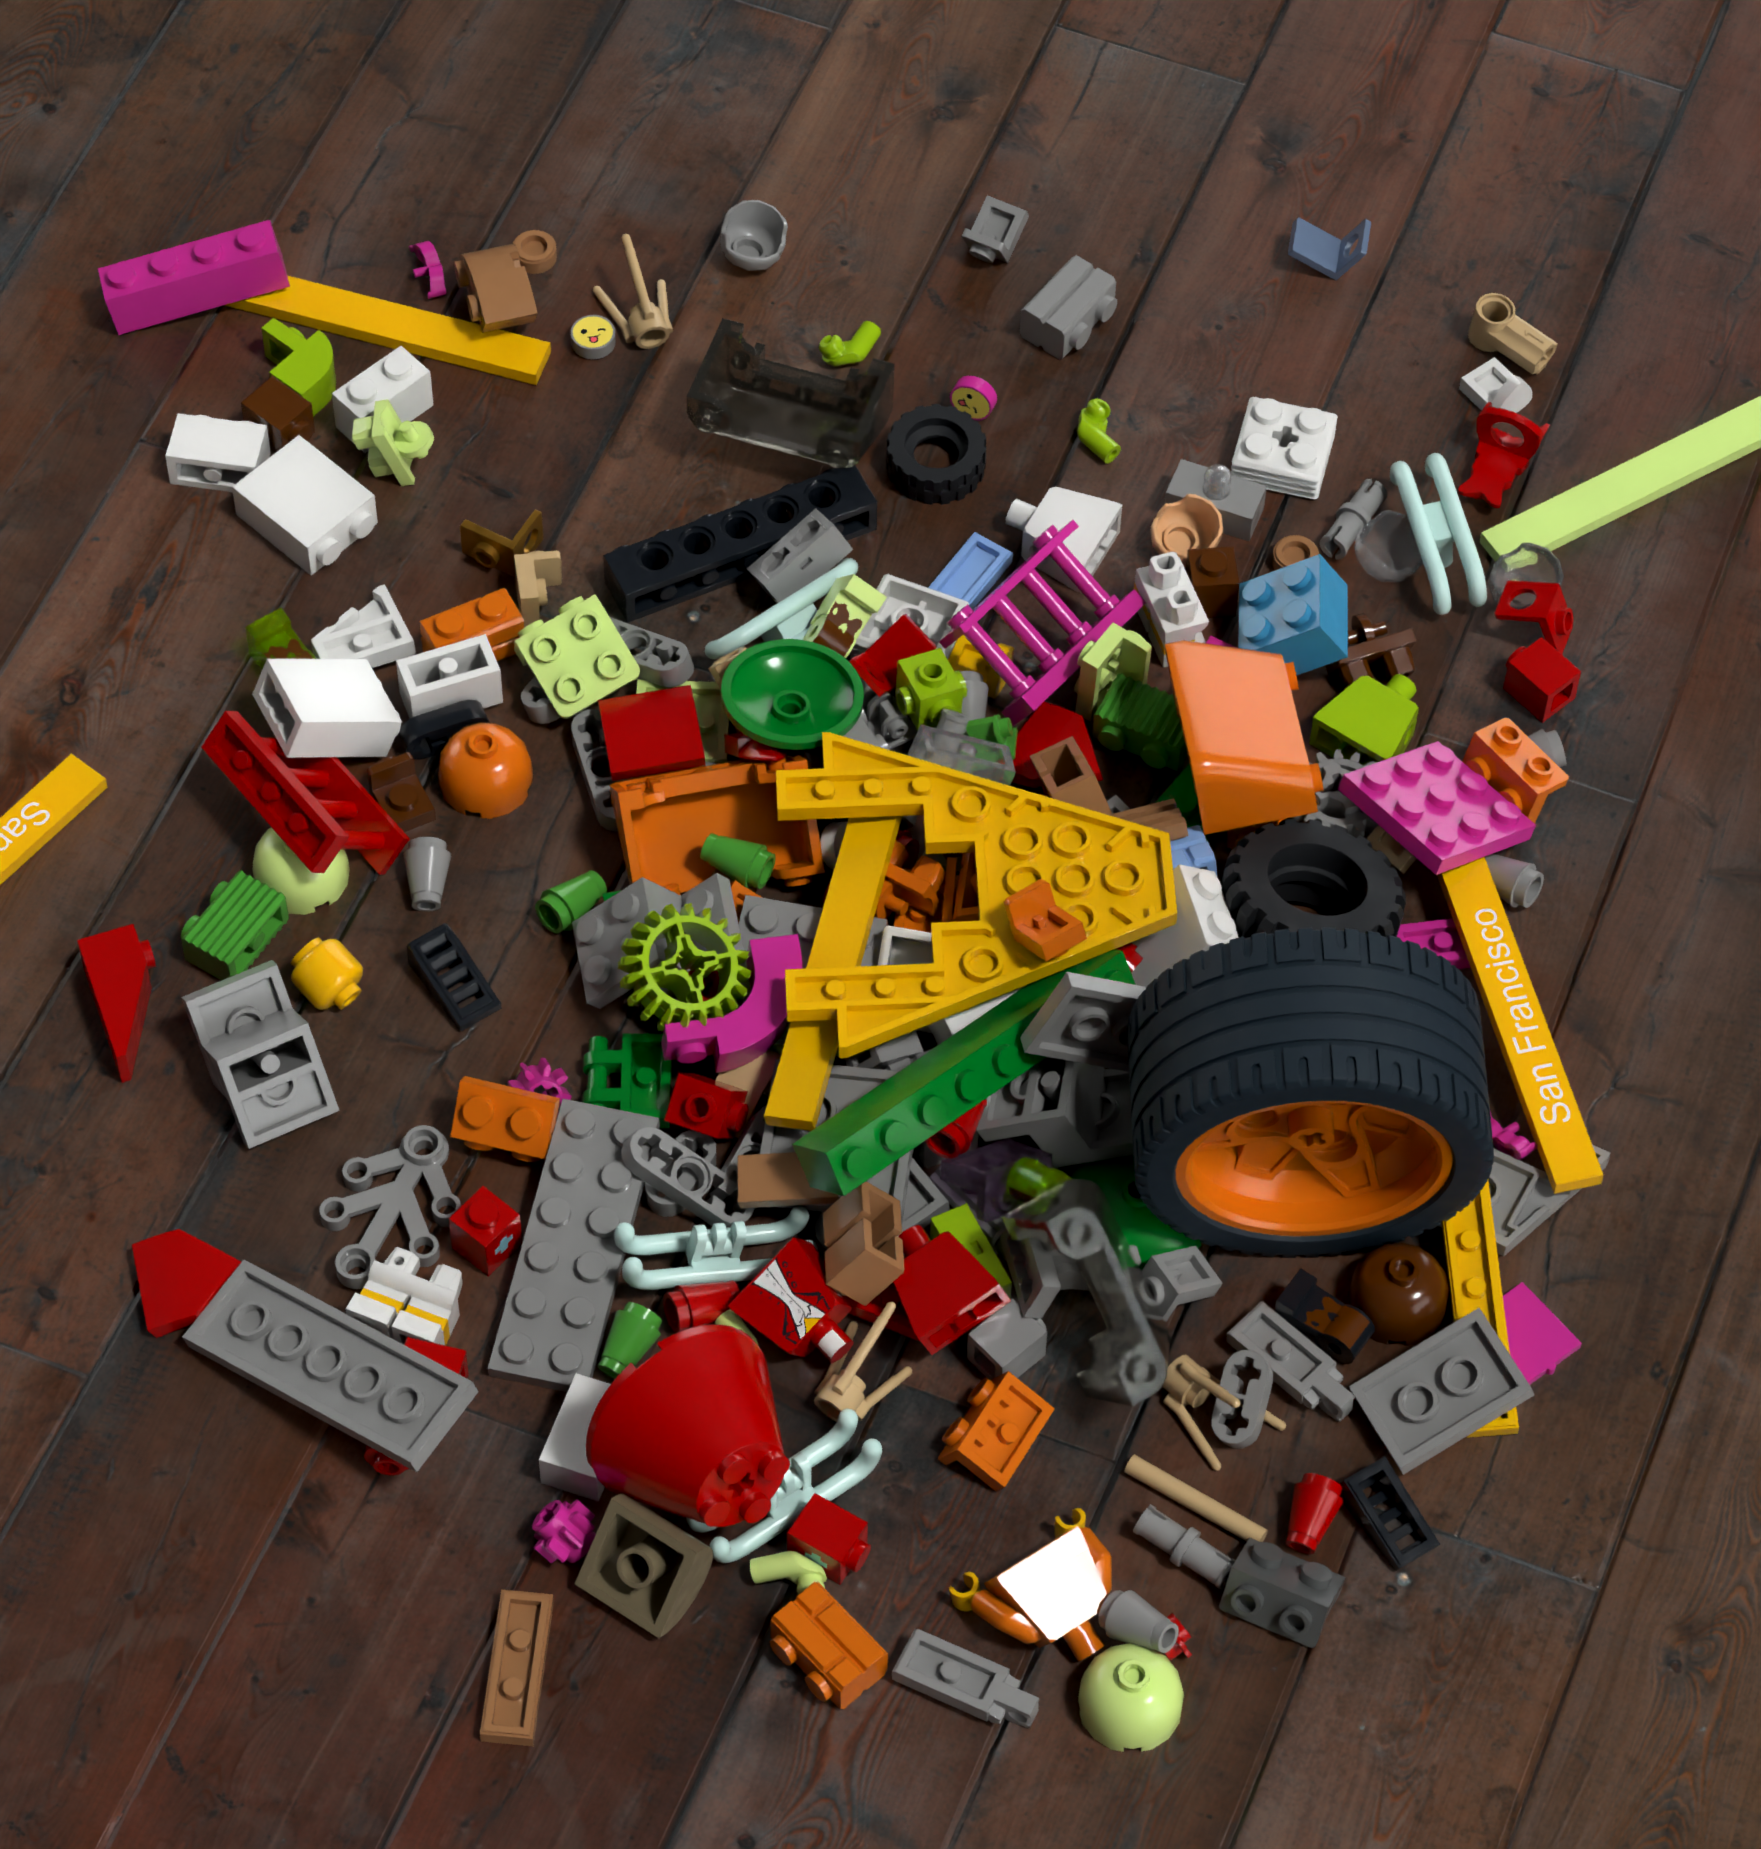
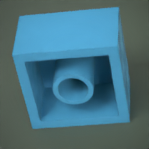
M1320 554L1240 583L1238 648L1282 654L1284 663H1294L1296 676L1347 658L1348 585Z

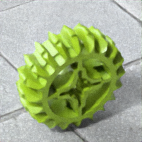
M692 903L685 904L681 908L680 913H678L673 904L666 905L662 909L661 915L656 911H650L644 917L645 924L637 922L630 930L633 938H626L621 945V950L627 956L622 957L618 961L617 968L629 974L620 980V988L634 989V993L627 999L628 1006H636L641 1002L645 1007L640 1015L641 1021L648 1020L652 1015L659 1018L657 1022L658 1031H664L665 1024L670 1022H680L682 1027L687 1028L690 1021L699 1020L702 1025L706 1026L707 1019L724 1018V1015L739 1008L735 1000H742L747 995L748 989L741 983L746 982L750 978L751 970L740 966V964L749 958V951L735 950L734 946L741 940V933H733L727 936L723 930L728 925V918H722L717 924H714L710 921L712 916L711 908H705L699 916H695ZM665 938L667 942V948L664 950L666 960L661 961L657 967L650 968L649 954L651 946L657 940ZM692 940L700 943L708 951L698 949L693 944ZM678 963H680L681 970L675 968ZM687 969L695 971L689 976ZM718 970L719 985L716 995L710 1000L703 1001L701 994L705 989L703 978H707L712 971ZM660 988L671 990L678 1000L668 996Z

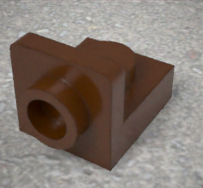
M410 752L396 757L389 756L383 758L367 769L370 795L404 832L436 820L435 809L416 775L415 762Z

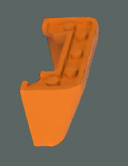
M1186 640L1164 644L1174 702L1181 722L1204 835L1318 812L1315 793L1324 791L1319 764H1309L1291 692L1299 689L1294 663H1284L1282 654Z
M786 752V757L778 761L741 759L633 778L610 784L612 804L629 884L631 885L643 877L679 895L691 890L711 877L716 869L700 858L703 844L711 833L766 845L767 851L776 856L775 865L770 877L784 879L785 886H799L812 883L813 875L825 873L817 820L778 821L776 770L808 769L807 759L795 752Z

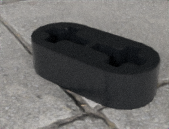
M464 700L409 719L401 726L399 737L406 752H410L413 759H425L441 754L448 740L465 726L480 722H490L479 701Z

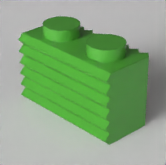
M1123 673L1118 674L1094 715L1092 737L1098 739L1109 750L1121 751L1123 749L1140 756L1151 767L1157 769L1167 767L1178 772L1188 754L1173 694L1169 695L1166 691H1160L1157 687L1151 688L1149 684L1143 685L1140 680L1134 681L1132 677L1126 678Z
M242 870L238 871L229 883L226 881L220 882L211 895L208 908L200 917L197 915L192 916L183 927L181 941L185 960L220 980L248 970V967L253 965L254 960L259 957L260 952L264 951L266 945L270 944L271 939L276 937L278 931H281L282 926L287 924L289 916L286 897L282 892L269 888L266 883L262 884L258 879H253L251 875H246Z

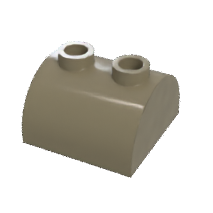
M621 1493L611 1498L574 1584L651 1634L661 1638L679 1622L698 1595L709 1573L713 1560V1550L635 1499Z

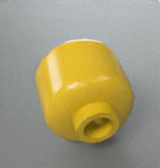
M319 937L306 944L291 961V965L294 967L291 974L292 983L319 1010H325L334 1005L342 1010L351 1004L362 991L357 984L362 978L363 967L337 939L322 941Z

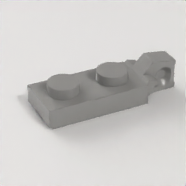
M1261 1301L1227 1333L1226 1342L1237 1351L1253 1350L1260 1353L1271 1365L1273 1381L1300 1404L1304 1403L1311 1410L1319 1405L1321 1410L1338 1422L1342 1421L1353 1410V1399L1355 1396L1340 1384L1343 1381V1375L1336 1369V1361L1266 1303Z
M918 1628L914 1629L892 1670V1680L985 1721L989 1720L990 1722L1000 1724L1004 1717L1007 1721L1030 1729L1039 1711V1698L1018 1689L1020 1680L1010 1675L1009 1668Z

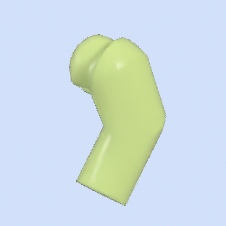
M785 1551L750 1559V1572L755 1584L786 1578L797 1584L798 1594L814 1582H819L825 1588L824 1582H826L827 1577L822 1566L796 1551Z

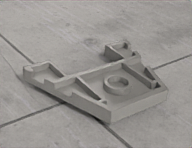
M1593 1145L1603 1171L1608 1164L1611 1153ZM1494 1149V1163L1488 1182L1497 1254L1505 1256L1582 1188L1554 1194L1546 1172Z

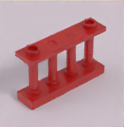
M225 711L201 746L311 873H325L340 849L358 850L379 875H385L410 839L337 757L287 758L276 738L260 737L238 711Z

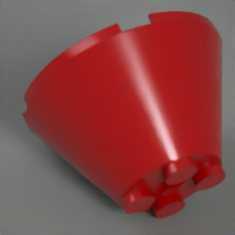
M712 1324L693 1327L661 1340L657 1343L661 1349L658 1353L650 1357L638 1368L630 1363L611 1383L599 1401L592 1415L586 1436V1457L588 1463L593 1468L597 1479L609 1491L617 1495L624 1493L638 1502L704 1523L707 1526L726 1527L744 1520L747 1523L760 1521L770 1511V1499L780 1487L784 1474L790 1466V1461L784 1454L764 1353L748 1334L727 1325Z

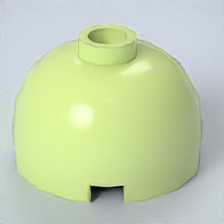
M272 827L264 833L255 847L252 868L254 879H258L262 884L266 883L269 888H274L277 892L284 894L288 914L301 915L314 913L316 906L323 905L327 901H329V905L337 901L348 885L350 871L345 849H340L325 873H311Z
M1132 1643L1111 1646L1094 1657L1082 1676L1078 1696L1081 1721L1094 1740L1111 1750L1124 1752V1748H1141V1752L1152 1750L1168 1740L1180 1723L1184 1693L1177 1669L1164 1654L1157 1650Z

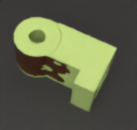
M855 574L836 578L810 622L811 626L803 640L826 646L846 659L871 615L879 611L887 597Z

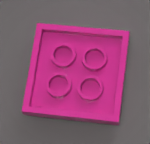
M1439 741L1343 775L1338 787L1341 793L1435 875L1530 840L1536 824L1526 817L1518 806L1505 799L1488 784L1484 777L1471 770L1455 756L1450 748L1442 745Z

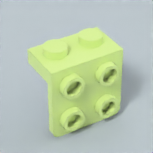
M596 594L586 600L579 596L558 609L560 615L546 623L540 619L529 624L518 632L520 638L514 640V651L523 666L528 664L556 713L563 719L571 718L595 704L598 700H602L633 682L640 674L639 665Z

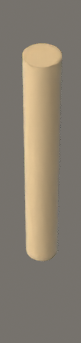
M1135 1454L1128 1461L1124 1470L1128 1475L1246 1542L1249 1538L1259 1542L1264 1541L1268 1532L1264 1527Z

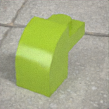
M273 317L261 328L265 357L277 364L269 372L270 377H275L312 404L314 417L330 402L332 393L336 389V374L331 343L320 330L316 331L306 340L298 329L294 327L288 328Z

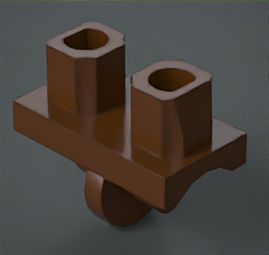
M1361 613L1352 616L1351 619L1352 630L1348 631V645L1355 643L1356 645L1348 647V657L1325 665L1329 677L1338 675L1345 689L1360 676H1370L1373 678L1369 665L1380 662L1388 682L1395 674L1410 677L1415 671L1410 649L1417 640L1412 628L1376 639L1375 637L1388 633L1386 623L1380 621L1371 624L1367 615Z

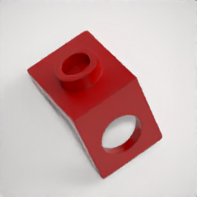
M1507 581L1494 613L1496 619L1539 622L1544 639L1558 652L1563 654L1573 628V612L1571 608L1567 607L1560 583ZM1530 593L1536 596L1534 603L1527 608L1515 609L1510 606L1511 601L1520 594Z
M904 614L864 653L853 657L849 662L866 684L881 697L896 689L898 660L935 650L937 646L907 614Z

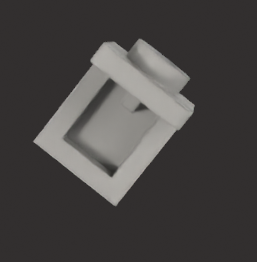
M987 195L972 229L965 228L962 234L963 240L968 248H970L969 253L987 263H993L995 258L1008 263L1029 218V214L1026 210Z

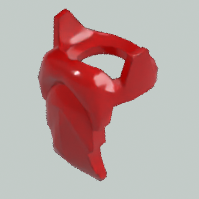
M1488 402L1479 413L1476 421L1479 443L1475 454L1476 460L1471 468V477L1459 486L1458 494L1474 499H1484L1490 506L1500 508L1502 493L1504 490L1511 488L1516 475H1521L1526 470L1530 458L1537 452L1550 424L1546 423L1538 426L1518 413L1492 407V403ZM1498 422L1509 423L1521 431L1524 439L1513 437L1498 428H1493V425Z

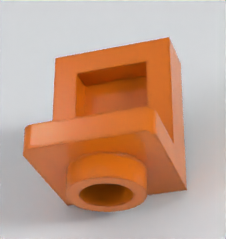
M1043 879L1016 892L1004 901L1014 940L1046 962L1052 958L1064 955L1071 947L1087 939L1083 923L1056 906L1050 884Z

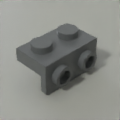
M1249 1538L1231 1567L1219 1608L1231 1615L1314 1648L1319 1641L1325 1620L1341 1593L1346 1577L1332 1572L1323 1564L1308 1562L1288 1554L1272 1543L1259 1542Z

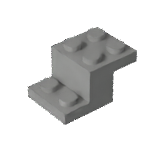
M716 873L683 895H679L642 877L573 921L572 926L587 1003L601 1009L631 990L620 988V980L629 974L617 968L618 961L622 957L627 956L621 950V945L626 938H633L630 930L637 922L645 924L644 917L650 911H656L661 915L662 909L666 905L673 904L678 913H680L681 908L685 904L692 903L695 916H699L705 908H711L712 916L710 921L714 924H717L722 918H728V925L723 930L727 936L733 933H740L730 880ZM665 938L659 939L652 944L649 954L650 968H655L661 961L666 960L664 950L667 948V942ZM742 938L734 946L735 950H744ZM692 940L693 944L698 949L708 951L700 943ZM680 963L675 966L678 970L682 969ZM660 988L668 996L678 1000L671 990Z
M273 960L181 997L213 1085L228 1100L242 1140L248 1149L340 1111L309 1024L293 1009L278 966Z
M1046 1057L986 1098L987 1106L976 1130L985 1142L1030 1135L1055 1168L1133 1155L1129 1072Z

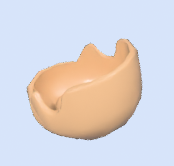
M1187 494L1177 502L1165 503L1158 511L1151 525L1152 546L1159 555L1176 552L1183 566L1186 567L1188 549L1216 548L1223 534L1222 515L1212 501L1196 494Z

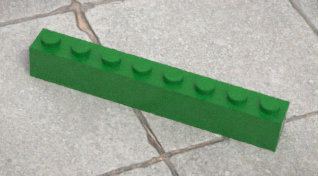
M1111 950L1026 985L797 1140L792 1145L809 1186L841 1196L847 1195L1046 1058L1045 1056L1024 1053L1020 1037L1066 972H1072L1136 985L1123 951Z

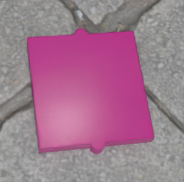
M1523 1282L1503 1295L1510 1355L1529 1385L1544 1374H1554L1556 1365L1581 1348L1582 1343Z

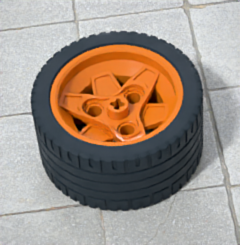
M1312 927L1298 928V931L1282 929L1275 930V933L1270 934L1266 932L1252 934V937L1249 938L1242 936L1231 939L1227 944L1219 943L1210 946L1207 951H1198L1192 954L1190 959H1182L1175 963L1173 969H1166L1158 976V979H1154L1146 987V990L1141 993L1131 1010L1127 1023L1135 1185L1143 1203L1165 1225L1168 1224L1171 1229L1178 1233L1183 1232L1190 1239H1200V1242L1212 1247L1218 1245L1220 1249L1228 1251L1238 1250L1239 1253L1249 1255L1260 1253V1256L1267 1257L1282 1255L1283 1258H1296L1297 1255H1305V1258L1319 1257V1255L1323 1254L1336 1256L1341 1255V1252H1349L1350 1254L1363 1252V1249L1366 1248L1372 1250L1387 1243L1395 1244L1404 1241L1405 1237L1408 1236L1413 1238L1424 1233L1425 1229L1431 1230L1439 1226L1442 1220L1448 1221L1456 1215L1457 1211L1461 1212L1467 1207L1488 1181L1494 1163V1149L1479 1000L1474 988L1463 973L1454 965H1451L1444 957L1437 956L1434 951L1426 947L1421 949L1419 944L1408 940L1403 942L1401 938L1391 935L1384 937L1378 932L1366 931L1362 933L1358 929L1344 928L1342 931L1336 930L1335 927H1321V930H1313Z

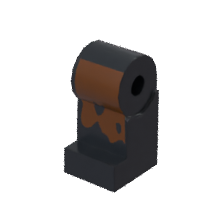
M1300 1268L1276 1300L1275 1312L1333 1360L1343 1364H1351L1375 1332L1372 1320L1359 1308L1343 1303L1316 1285L1317 1278Z

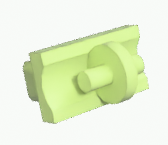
M386 399L375 401L374 416L354 419L352 441L358 450L369 448V468L375 477L394 474L401 486L413 485L415 477L410 470L413 459L416 457L422 459L428 455V450L434 441V435L430 427L424 422H401L389 400Z

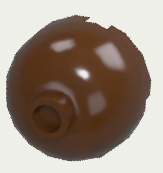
M1395 1243L1383 1245L1365 1255L1353 1272L1348 1297L1350 1305L1359 1308L1372 1320L1375 1332L1370 1338L1387 1345L1389 1340L1395 1342L1405 1341L1404 1346L1416 1345L1433 1336L1442 1325L1449 1301V1288L1446 1273L1436 1258L1418 1246Z

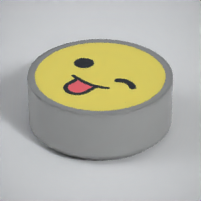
M587 315L579 318L572 325L571 345L579 356L586 359H600L613 351L616 343L615 328L607 318L600 315Z

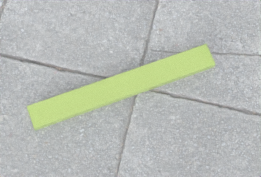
M1761 396L1481 532L1480 544L1506 574L1761 448Z

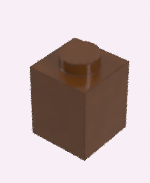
M273 376L241 402L243 421L267 425L270 449L275 453L298 435L309 441L313 433H315L312 404Z
M1234 546L1188 549L1186 572L1207 618L1236 616L1240 583Z

